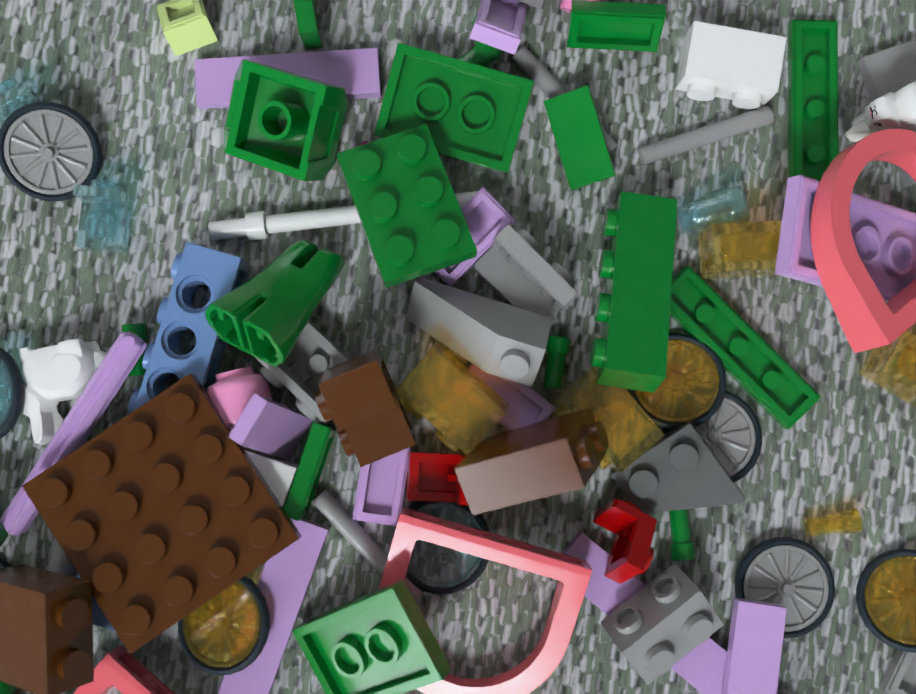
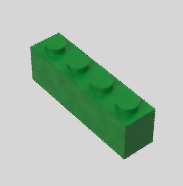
M621 191L614 209H606L602 235L609 237L608 250L603 249L598 270V277L606 279L605 292L598 293L594 312V321L602 322L600 338H594L590 354V366L598 367L597 385L654 393L666 378L678 199Z

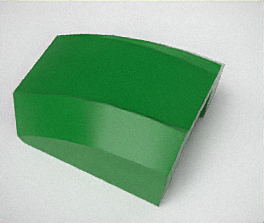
M242 59L234 77L224 126V153L302 181L324 180L336 163L335 154L345 112L349 108L345 88Z

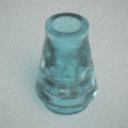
M725 185L687 205L677 207V219L682 235L691 232L738 230L739 224L749 222V210L741 186L730 188L728 185Z

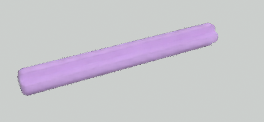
M129 331L119 334L22 485L84 444L146 349V342L142 338ZM22 486L0 518V522L5 530L13 536L27 532L39 513Z

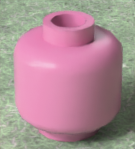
M253 367L235 369L215 375L216 383L210 385L206 391L224 423L231 430L254 393L273 400L268 380L262 374H254Z

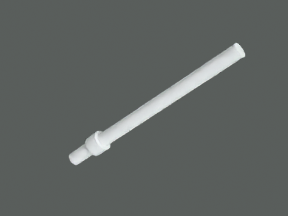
M478 191L455 193L460 208L462 209ZM352 205L266 215L265 211L245 213V218L209 222L208 229L211 240L247 236L249 241L268 239L269 234L358 224L361 222L355 206Z

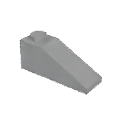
M421 277L415 279L405 318L484 372L533 387L546 351L552 322L551 317Z

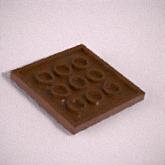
M189 373L22 485L80 577L91 581L92 596L130 654L302 537L243 446L229 438L231 429L224 423L195 374Z

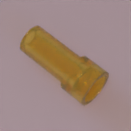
M856 508L839 510L836 514L803 518L805 535L807 537L839 532L849 534L862 531V519Z

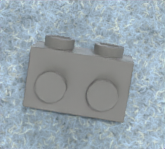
M508 224L494 237L493 246L475 263L474 268L510 305L553 318L577 294L571 287L574 279L560 264L554 262L550 266L537 253L541 249L540 245L527 231L520 228L516 232Z
M309 320L284 363L274 367L258 358L256 359L263 365L260 371L269 382L280 389L285 386L298 398L295 401V405L305 416L313 421H317L319 418L321 421L326 422L319 411L314 393L319 392L318 383L326 369L346 362L351 358Z
M675 564L667 568L601 621V625L647 685L670 670L675 663L699 644L705 642L724 625L700 589Z

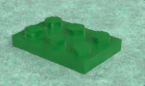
M398 43L374 135L385 138L427 124L438 154L508 174L534 81Z
M427 124L336 153L340 169L385 288L477 256V248Z
M403 579L305 620L292 630L326 694H403L442 681L452 670Z

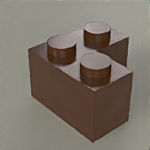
M379 348L325 370L318 383L319 392L314 393L317 406L326 422L334 420L346 455L349 457L355 454L360 467L416 445L414 431Z

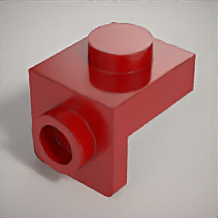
M409 451L406 499L408 501L456 502L458 505H468L454 470L468 455Z
M613 499L595 512L593 522L616 534L604 576L622 584L638 574H643L650 566L654 556V549L651 547L657 519L642 512L634 503Z

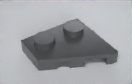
M691 420L679 426L611 472V477L628 501L636 504L644 513L739 504L745 500L743 492Z

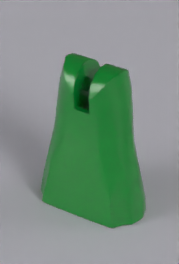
M301 238L290 245L256 276L210 303L206 309L205 318L220 339L277 367L285 362L314 310L339 276L345 264L344 259L327 249L318 250L317 245Z

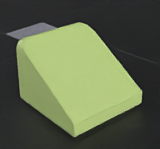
M170 0L157 6L163 34L175 56L218 41L203 0Z

